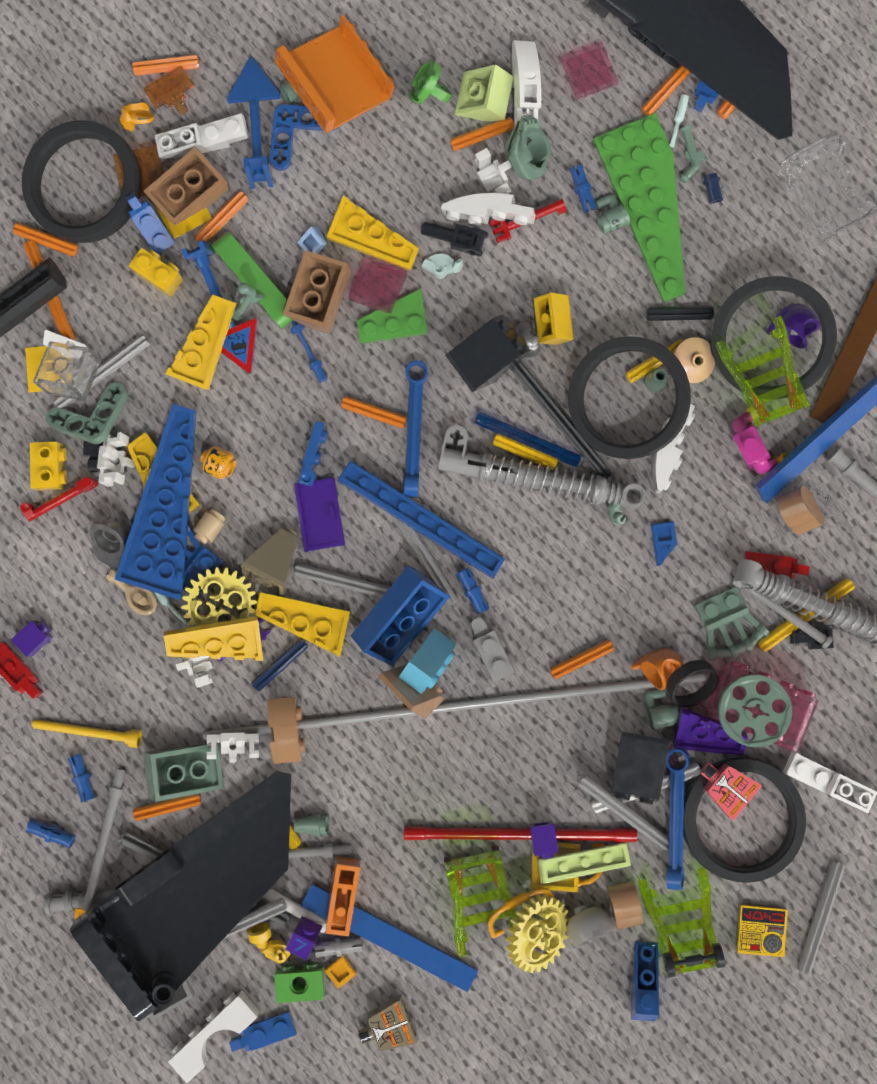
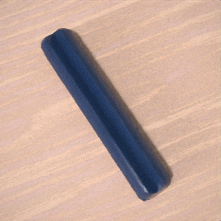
M298 639L251 682L254 689L261 691L308 648V644L303 639Z

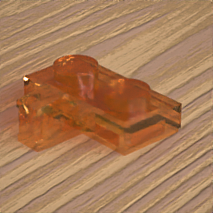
M182 65L143 89L155 109L165 104L168 107L174 105L181 116L188 112L182 102L186 98L184 93L194 86Z

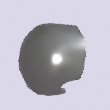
M523 321L514 330L519 336L524 338L530 350L524 357H535L541 352V348L538 345L539 336H532L530 334L532 326Z

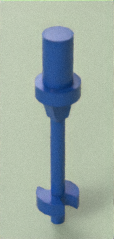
M292 321L294 327L291 328L292 334H298L311 362L309 364L310 370L314 371L319 383L325 382L328 379L321 367L323 364L321 360H316L301 332L304 330V326L297 324L296 321Z

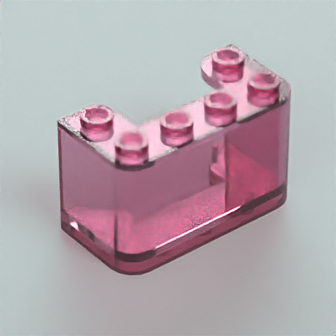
M740 662L724 663L719 674V685L711 695L704 715L719 720L718 703L720 696L733 680L745 675H762L772 679V675L759 671L758 674L749 671L750 666ZM781 680L779 684L785 689L791 701L792 718L785 734L773 744L799 753L819 700L815 699V693L805 689L796 688L794 690L793 684ZM760 681L757 683L756 691L758 694L763 695L767 693L768 685L766 682ZM736 686L732 692L733 697L737 700L742 699L745 695L744 688ZM776 699L772 703V709L776 713L782 712L784 709V703L781 699ZM757 704L755 705V707L750 708L742 706V708L748 709L750 712H752L753 718L755 714H763L766 716L768 715L767 713L760 712V710L757 709ZM735 709L726 711L725 718L728 722L737 720L738 714ZM774 722L766 724L765 732L767 735L771 736L777 732V726ZM745 727L743 729V731L754 735V731L751 727Z

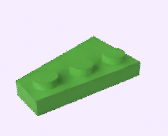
M421 289L357 320L360 343L365 344L428 334Z

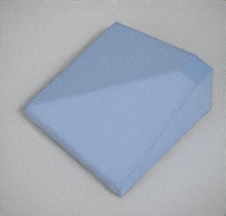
M311 226L297 242L304 251L307 250L316 254L327 244L318 226Z

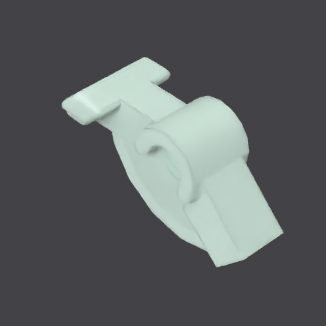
M435 254L425 259L422 264L423 269L433 273L438 279H443L447 274L453 272L458 273L463 267L462 259L454 261L445 254Z

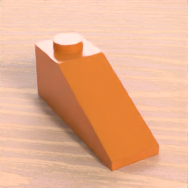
M336 856L326 922V934L349 936L360 873V861L358 858Z

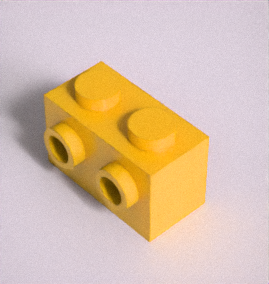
M141 248L128 267L133 273L171 298L183 281V278L178 273L180 269L170 262L166 265L160 261L161 256L150 249L147 252Z
M551 292L534 298L539 343L559 345L574 340L569 296Z
M59 442L30 443L31 489L36 491L64 490V484L68 482V474L64 470V461H67V450L65 447L63 448V444Z

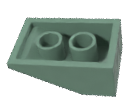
M216 743V759H207V752H211V746H207V744L143 752L148 799L158 802L224 789L219 743Z

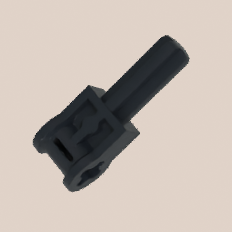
M424 222L421 228L422 235L450 242L451 249L477 257L483 255V243L488 237V232L485 230L456 224V228L451 229Z

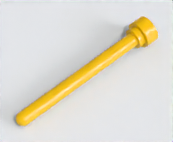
M38 719L33 720L31 726L35 729L123 741L124 744L131 748H139L141 745L142 730L138 729L119 732Z

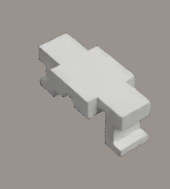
M487 148L476 153L474 161L480 170L477 172V175L487 193L510 194L511 189L507 184L508 178L505 174V171L511 168L510 162L506 161L500 165L498 160H495L492 164L491 154Z
M119 432L117 437L109 434L103 442V446L99 447L97 468L100 469L99 483L107 487L113 486V482L121 485L124 484L125 475H122L124 474V466L135 468L133 460L126 457L125 451L116 450V447L129 444V437Z
M199 656L198 658L183 657L184 662L176 664L178 671L187 669L189 676L196 674L197 678L194 680L197 688L213 683L209 670L213 668L210 656Z
M245 732L207 735V746H211V752H207V759H216V743H221V754H229L230 763H236L237 754H245V742H249V758H259V750L254 751V744H259V733L245 734ZM235 745L236 749L231 750L229 747Z

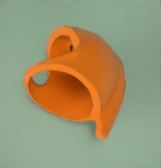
M662 648L647 653L633 663L631 668L632 670L641 669L652 685L658 690L663 691L666 688L670 675L683 665L684 662L680 654L675 650Z

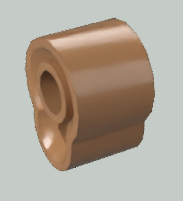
M801 486L777 498L779 512L795 534H804L824 524L823 514L813 494L807 487Z
M634 881L607 886V895L616 929L620 930L644 924L641 904Z

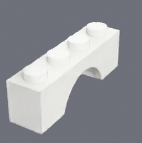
M242 990L237 995L234 992L231 993L224 1000L225 1006L220 1011L214 1009L206 1017L208 1022L202 1028L197 1025L188 1034L190 1039L185 1044L180 1041L171 1050L173 1055L168 1063L186 1083L196 1076L208 1062L206 1041L211 1034L220 1030H232L240 1034L258 1017L260 1010Z

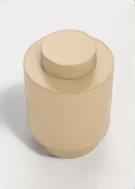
M210 509L208 513L205 512L193 529L194 533H196L194 537L203 544L207 542L212 543L224 527L225 517L213 509Z

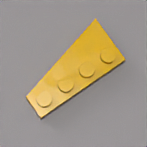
M343 195L326 236L327 239L411 272L419 248L398 233L387 228L384 223L367 214L364 209L356 206Z
M212 295L198 318V323L190 331L186 343L178 351L175 361L165 374L209 390L237 303L217 295Z
M146 432L127 445L144 488L158 449ZM191 491L189 514L201 506Z
M260 593L255 615L341 657L351 612Z
M257 616L163 631L166 653L169 657L198 658L199 656H210L211 659L234 657V660L255 658V661H263Z

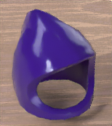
M790 304L777 314L766 332L768 335L776 332L791 345L805 349L808 345L806 336L817 331L821 324L816 313L804 304ZM791 330H794L799 335H790Z

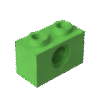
M308 962L304 964V967L294 968V964H285L276 970L274 974L276 1004L324 1000L326 993L323 965L318 966L317 962ZM302 977L306 981V985L298 986L294 979Z

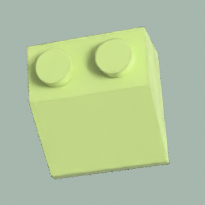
M497 65L463 72L455 115L487 122L505 120L514 76Z

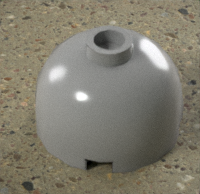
M584 904L574 909L575 915L568 921L567 933L575 949L614 930L615 926L607 912L602 908L596 906L588 908Z

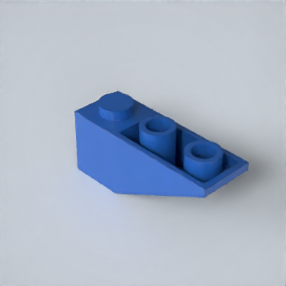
M635 941L631 989V1020L654 1022L659 1017L658 943Z

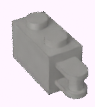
M474 619L471 627L476 639L473 642L492 681L496 682L515 673L495 631L489 632L483 619Z

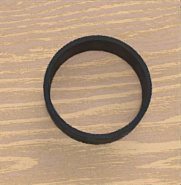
M693 660L681 665L670 675L666 689L676 705L692 707L704 702L716 691L719 685V676L709 662ZM701 671L710 672L707 682L696 692L684 696L675 695L679 684L688 676Z

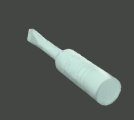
M685 94L680 96L674 118L676 123L669 144L672 148H674L679 125L684 119L689 101V96Z
M153 592L156 599L162 605L167 606L182 622L187 623L170 603L167 596Z

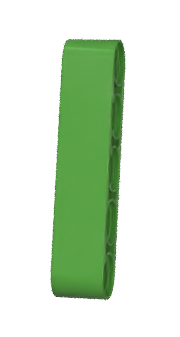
M229 231L211 244L213 250L219 254L222 261L235 273V276L241 283H246L248 286L253 287L257 294L264 295V298L259 300L258 303L263 306L273 321H276L280 329H283L292 321L283 316L287 299Z

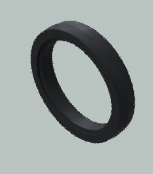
M70 121L50 129L34 144L23 167L22 192L29 212L45 230L71 242L91 243L116 233L131 218L128 211L133 208L125 197L134 193L139 200L141 195V169L133 150L115 131L93 121ZM87 138L103 141L112 146L116 151L123 167V187L117 203L107 215L88 225L70 226L56 221L46 209L41 193V180L47 162L59 148L74 140Z
M784 276L763 277L741 286L726 299L713 323L711 347L719 371L733 387L749 396L753 394L755 398L768 400L784 399L790 397L789 383L768 386L747 379L738 372L728 356L726 348L728 324L738 307L752 296L767 291L790 292L808 302L819 318L822 329L820 352L811 368L801 377L791 382L795 395L810 388L823 376L832 361L836 349V322L826 300L810 285Z
M634 336L614 338L593 348L576 367L568 390L569 413L581 437L597 451L620 459L642 458L666 447L682 430L691 404L689 379L679 359L662 344L647 338ZM622 352H642L660 360L670 372L676 391L674 410L665 427L651 439L632 445L616 444L600 436L591 426L584 408L586 384L597 366L607 358Z
M734 757L713 763L712 765L718 770L723 764H726L739 772L756 773L770 780L781 792L787 805L789 819L787 833L779 849L768 859L758 864L733 866L714 858L702 844L697 830V809L705 793L704 787L709 782L700 774L693 779L684 795L683 836L690 852L705 869L718 877L730 881L751 883L775 876L793 861L804 840L806 813L798 790L779 769L759 759Z

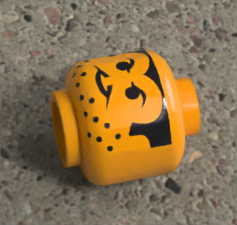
M213 446L209 450H204L200 458L203 471L217 479L230 477L236 466L233 453L219 446Z

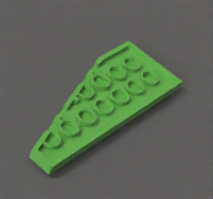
M654 113L595 137L593 143L620 204H623L630 218V228L663 303L684 295L685 283L674 157L657 115Z

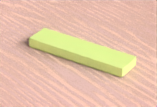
M627 842L557 855L546 859H537L542 884L631 866Z

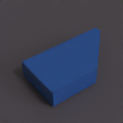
M674 521L650 524L656 566H661L669 553L677 545Z

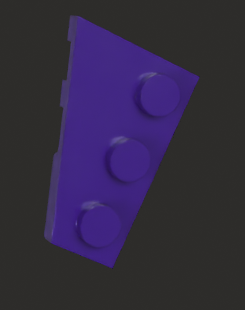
M681 707L673 740L674 748L743 756L746 746L730 738L719 721ZM742 730V738L748 740L747 732Z

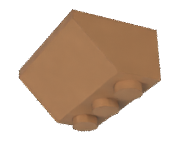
M305 250L283 316L310 329L330 335L352 272L349 264Z

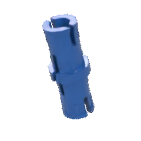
M577 165L579 175L576 173L575 166L569 169V172L576 187L574 192L579 196L583 213L589 212L587 202L590 205L591 211L595 210L597 206L595 205L591 193L592 186L587 181L583 165Z
M468 567L456 573L465 590L464 595L465 597L468 596L476 614L478 615L489 609L480 591L482 588L480 585H477L470 568Z
M82 753L67 758L74 777L72 782L76 784L80 802L96 798L89 780L91 775L87 773Z
M31 818L26 827L27 833L44 838L45 842L50 843L52 841L68 849L72 847L76 834L61 830L55 824L48 825L34 818Z

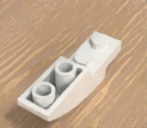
M512 41L514 127L522 116L530 115L538 119V109L541 108L539 58L536 44L532 41Z
M242 113L201 126L194 123L155 135L160 158L184 157L194 147L201 153L229 148L231 143L249 138L245 116Z
M503 193L467 195L448 201L441 206V210L447 219L452 221H459V219L468 220V223L473 225L488 224L490 216L498 221L510 219L514 220L516 224L527 225V223L534 224L536 216L534 208L515 205L514 195Z
M690 404L687 420L679 434L666 447L654 453L652 467L654 492L658 494L662 490L666 491L672 482L670 475L673 469L677 471L682 463L683 458L680 455L683 451L676 448L675 445L679 446L685 436L682 433L686 425L690 426L696 415L692 413L695 408L692 404ZM668 418V419L664 422V425H663L662 429H663V428L665 427V425L668 423V421H669L670 418Z
M791 752L782 772L866 813H869L877 795L876 791L795 752Z

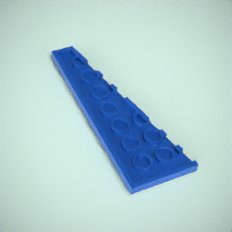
M172 404L114 580L181 600L184 584L196 411Z

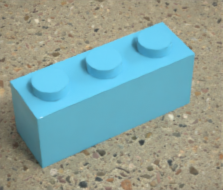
M434 628L398 678L420 694L423 693L426 687L432 689L455 654L452 653V650L456 643Z

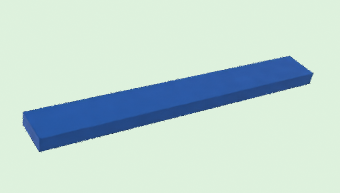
M877 376L755 485L762 501L765 503L771 501L877 405Z
M349 461L337 480L491 579L495 577L505 560L496 552L352 461Z
M312 883L301 906L327 919L331 892ZM354 905L350 926L351 932L468 992L478 972L477 968Z

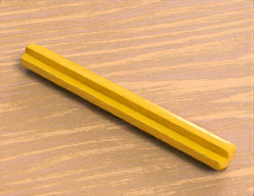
M846 578L826 592L828 599L835 596L836 601L852 591L855 586L850 579ZM803 608L801 612L806 613V609ZM800 612L796 613L797 616L806 622L813 619L809 618L807 614L801 615ZM809 612L810 616H815L814 612ZM786 620L772 630L767 637H763L757 645L762 652H766L799 628Z

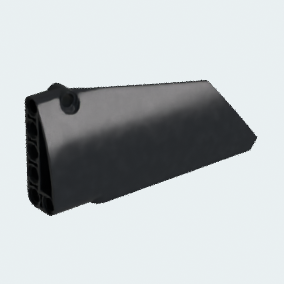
M590 0L587 4L591 10L604 19L609 13L614 14L629 26L628 31L632 36L675 68H680L681 66L686 68L777 140L792 136V106L787 49L741 0Z
M275 771L128 877L114 889V892L74 920L70 927L73 938L137 1021L140 1022L160 1006L169 1004L173 1000L176 990L288 870L291 774ZM166 987L170 992L163 994L158 989Z

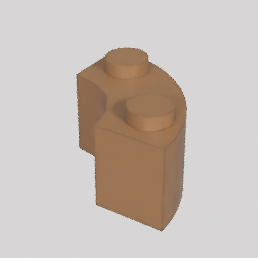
M296 697L267 699L268 728L271 727L272 741H270L273 763L302 762V752L306 751L305 738H301L299 720L303 718L302 706L297 705Z

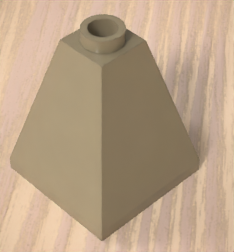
M290 528L280 529L243 562L241 567L245 578L284 597L295 555L298 534Z

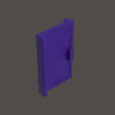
M335 478L314 481L312 487L294 483L304 552L344 546L345 541Z

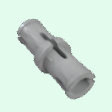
M338 937L334 941L315 942L316 958L330 955L341 957L345 953L363 952L362 937L348 939Z

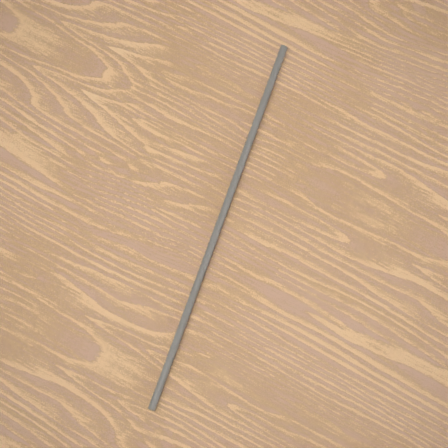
M707 672L694 673L680 684L707 681L708 674ZM648 679L448 702L441 703L431 714L653 688L654 686ZM406 707L299 720L300 729L417 716L418 714ZM268 724L204 731L203 740L207 741V735L245 732V734L271 733V727L268 728Z

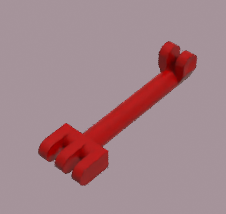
M562 198L549 205L535 210V220L556 211L558 215L566 213L567 209ZM494 219L489 222L490 227L500 225V227L492 230L494 236L503 233L502 236L495 239L497 244L511 239L509 231L523 226L516 224L514 220L505 222Z
M85 477L76 482V486L37 508H34L32 504L22 503L20 509L25 518L31 522L82 492L87 493L96 488L99 483L96 479Z

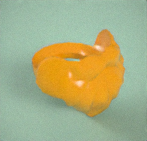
M144 102L129 103L121 108L120 123L124 129L133 132L136 124H147L154 121V115L150 113L149 106ZM138 117H140V118H147V119L138 120Z

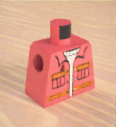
M707 763L700 772L709 780L704 787L705 792L722 812L733 821L762 787L758 782L726 764H723L718 770L712 764Z

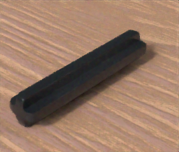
M712 306L655 307L647 309L646 317L648 321L711 320L714 318V308Z

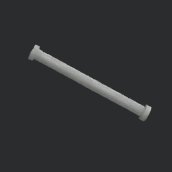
M746 590L822 644L821 647L824 649L834 639L830 635L828 637L782 604L773 603L769 600L768 596L755 590Z

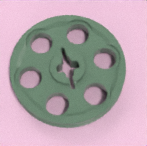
M745 675L733 680L722 692L718 703V717L722 728L734 741L749 747H765L778 741L787 731L792 718V705L785 689L775 680L762 675ZM760 681H764L768 685V691L763 695L758 694L756 691V685ZM736 686H741L745 690V695L742 699L737 700L733 697L732 692ZM776 699H781L784 703L782 712L776 713L772 709V703ZM757 704V709L760 710V712L767 713L768 715L766 716L763 714H755L753 718L752 712H750L748 709L742 708V706L750 708L755 707V705ZM729 709L737 711L738 717L734 722H728L725 718L726 711ZM769 722H774L777 726V732L769 736L765 732V726ZM745 727H751L754 731L753 738L748 741L744 740L741 735Z

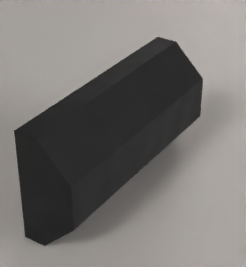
M50 257L0 294V338L67 288L65 277Z

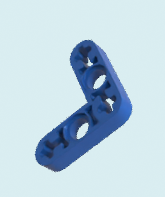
M285 104L278 106L275 110L270 162L273 168L278 171L288 169L291 164L294 129L323 131L314 118L308 124L301 121V117L304 114H311L306 106ZM286 111L289 116L295 117L294 112H297L298 122H295L294 117H287L286 121H283L279 115H283ZM281 133H286L289 139L286 143H279L277 136ZM279 149H283V157L286 161H282V164L279 165L275 159L279 158Z

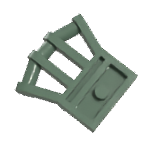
M733 587L694 605L707 633L709 661H715L716 658L739 657L738 654L744 651H752L753 647L763 636L767 637L770 634L749 613V609L746 607L738 587ZM741 617H744L756 629L749 639L739 620ZM730 622H733L742 642L735 646L724 626ZM717 628L727 647L725 649H715L714 630Z

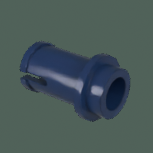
M717 173L704 176V181L702 182L706 186L709 204L723 201L719 185L721 179L717 176Z

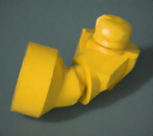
M261 922L248 928L247 936L249 942L255 944L257 949L261 948L260 952L264 953L266 958L275 961L276 964H281L289 958L290 952L285 950L287 947L285 942L282 940H269L272 933L267 922Z

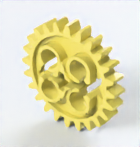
M218 567L215 568V573L213 574L207 568V576L198 573V582L194 579L190 580L193 588L185 587V590L190 594L182 596L183 600L188 601L187 604L181 605V609L188 610L183 615V618H191L187 624L188 627L194 624L195 626L218 623L220 615H229V610L223 607L217 610L215 609V604L208 600L206 604L211 609L209 614L200 615L197 612V607L202 604V600L192 599L199 595L198 586L201 587L204 593H208L207 588L211 583L219 584L221 590L216 595L210 594L209 598L215 601L223 599V604L227 607H233L228 601L231 594L238 593L241 595L242 599L236 605L237 609L247 608V610L240 613V619L251 617L249 616L250 613L256 612V609L252 608L251 605L256 604L257 600L250 598L256 593L255 591L247 590L251 583L243 584L244 575L236 578V570L231 575L228 574V567L224 569L223 573H220ZM231 615V620H236V617Z
M546 894L543 897L537 895L536 900L529 898V905L523 903V910H516L517 919H511V922L514 924L513 927L507 929L511 933V936L506 938V941L510 943L506 947V950L510 952L508 958L512 959V964L525 972L533 973L535 970L539 973L541 967L547 969L548 962L553 964L554 956H560L558 950L565 948V945L562 943L563 940L568 939V936L565 935L567 931L566 923L570 919L566 916L568 910L564 908V904L559 902L558 899ZM535 913V914L539 915L540 917H542L543 919L540 921L539 919H537V918H535V917L533 918V917H532V914ZM535 947H538V948H540L541 950H544L545 952H544V953H540V952L534 950V948H535Z

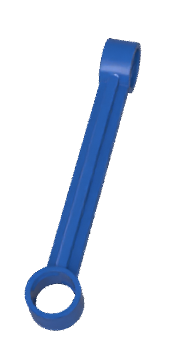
M412 361L405 370L406 379L410 385L404 495L407 497H418L423 384L428 378V368L421 361ZM419 366L425 371L424 377L421 380H412L408 374L411 367Z
M674 748L669 751L666 760V766L671 771L667 889L683 890L684 780L685 769L690 765L691 758L689 753L683 748ZM673 752H679L684 755L686 759L684 767L675 768L671 765L670 756Z

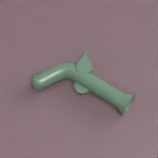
M693 125L680 129L687 147L684 156L691 161V166L683 174H680V180L683 183H688L689 179L699 170L700 162L708 160L704 157L702 151L697 152L692 134Z
M241 283L238 286V291L246 295L239 299L240 303L234 310L232 318L237 321L242 319V314L251 303H256L264 298L263 294H257L256 290L246 283Z

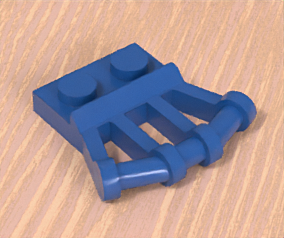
M189 523L187 535L196 549L192 553L186 548L188 559L185 562L184 590L185 587L193 588L190 582L191 579L199 581L198 573L207 576L206 569L208 568L213 574L215 573V568H220L224 561L201 545L194 537L195 533ZM198 586V588H199V594H200V593L202 592V590H201V587Z

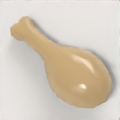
M115 568L111 569L110 573L106 575V579L114 582L125 592L128 606L134 612L141 615H150L156 611L158 604L152 591L114 580L117 570Z

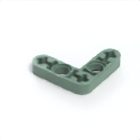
M120 382L111 383L105 389L90 418L56 407L48 411L45 417L46 422L55 431L92 444H100L108 437L128 400V391ZM105 409H112L108 417H101ZM61 417L65 421V424L60 420H56L54 422V419ZM75 422H82L78 430L71 429ZM88 428H89L90 430H92V431L97 432V431L99 430L100 432H99L98 434H97V433L92 434V433L88 430Z

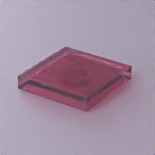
M602 42L560 58L576 101L617 86L619 83Z
M364 258L348 296L349 301L391 314L407 277V271Z

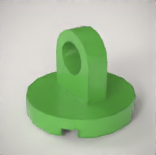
M430 59V64L425 63L418 70L412 81L413 92L409 91V100L417 105L423 103L430 94L448 103L453 95L445 86L437 82L441 65Z

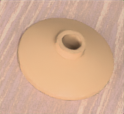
M692 337L683 340L673 353L683 365L689 383L704 381L710 376L715 367L711 344L702 338ZM697 356L700 358V362L698 365H696L695 358Z

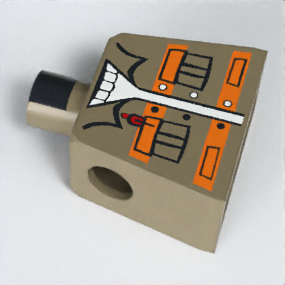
M401 994L368 1013L367 1020L369 1026L358 1030L362 1044L375 1040L379 1051L417 1043V1034Z

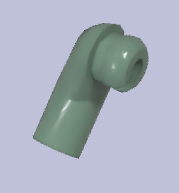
M611 501V504L607 507L610 521L615 525L624 524L626 516L623 515L621 506H619L618 502L614 505L613 501Z

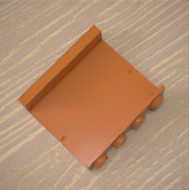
M344 15L340 17L337 28L289 52L284 45L276 49L274 62L325 134L392 97L395 88L392 78L386 75L381 68L379 60L373 57L367 43L363 39L361 40L356 33L354 25Z

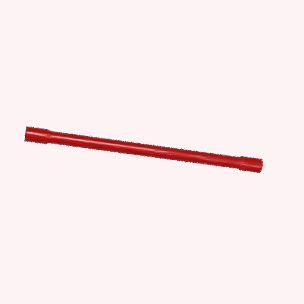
M404 826V840H531L530 828ZM555 828L557 840L637 842V829Z

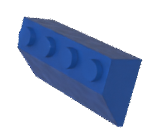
M408 565L350 636L364 653L393 666L450 596L423 573Z

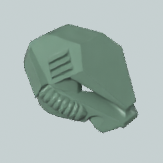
M530 115L522 116L517 121L505 145L508 159L519 178L526 180L538 179L544 174L547 159L551 157L552 152L548 138L539 129V120Z

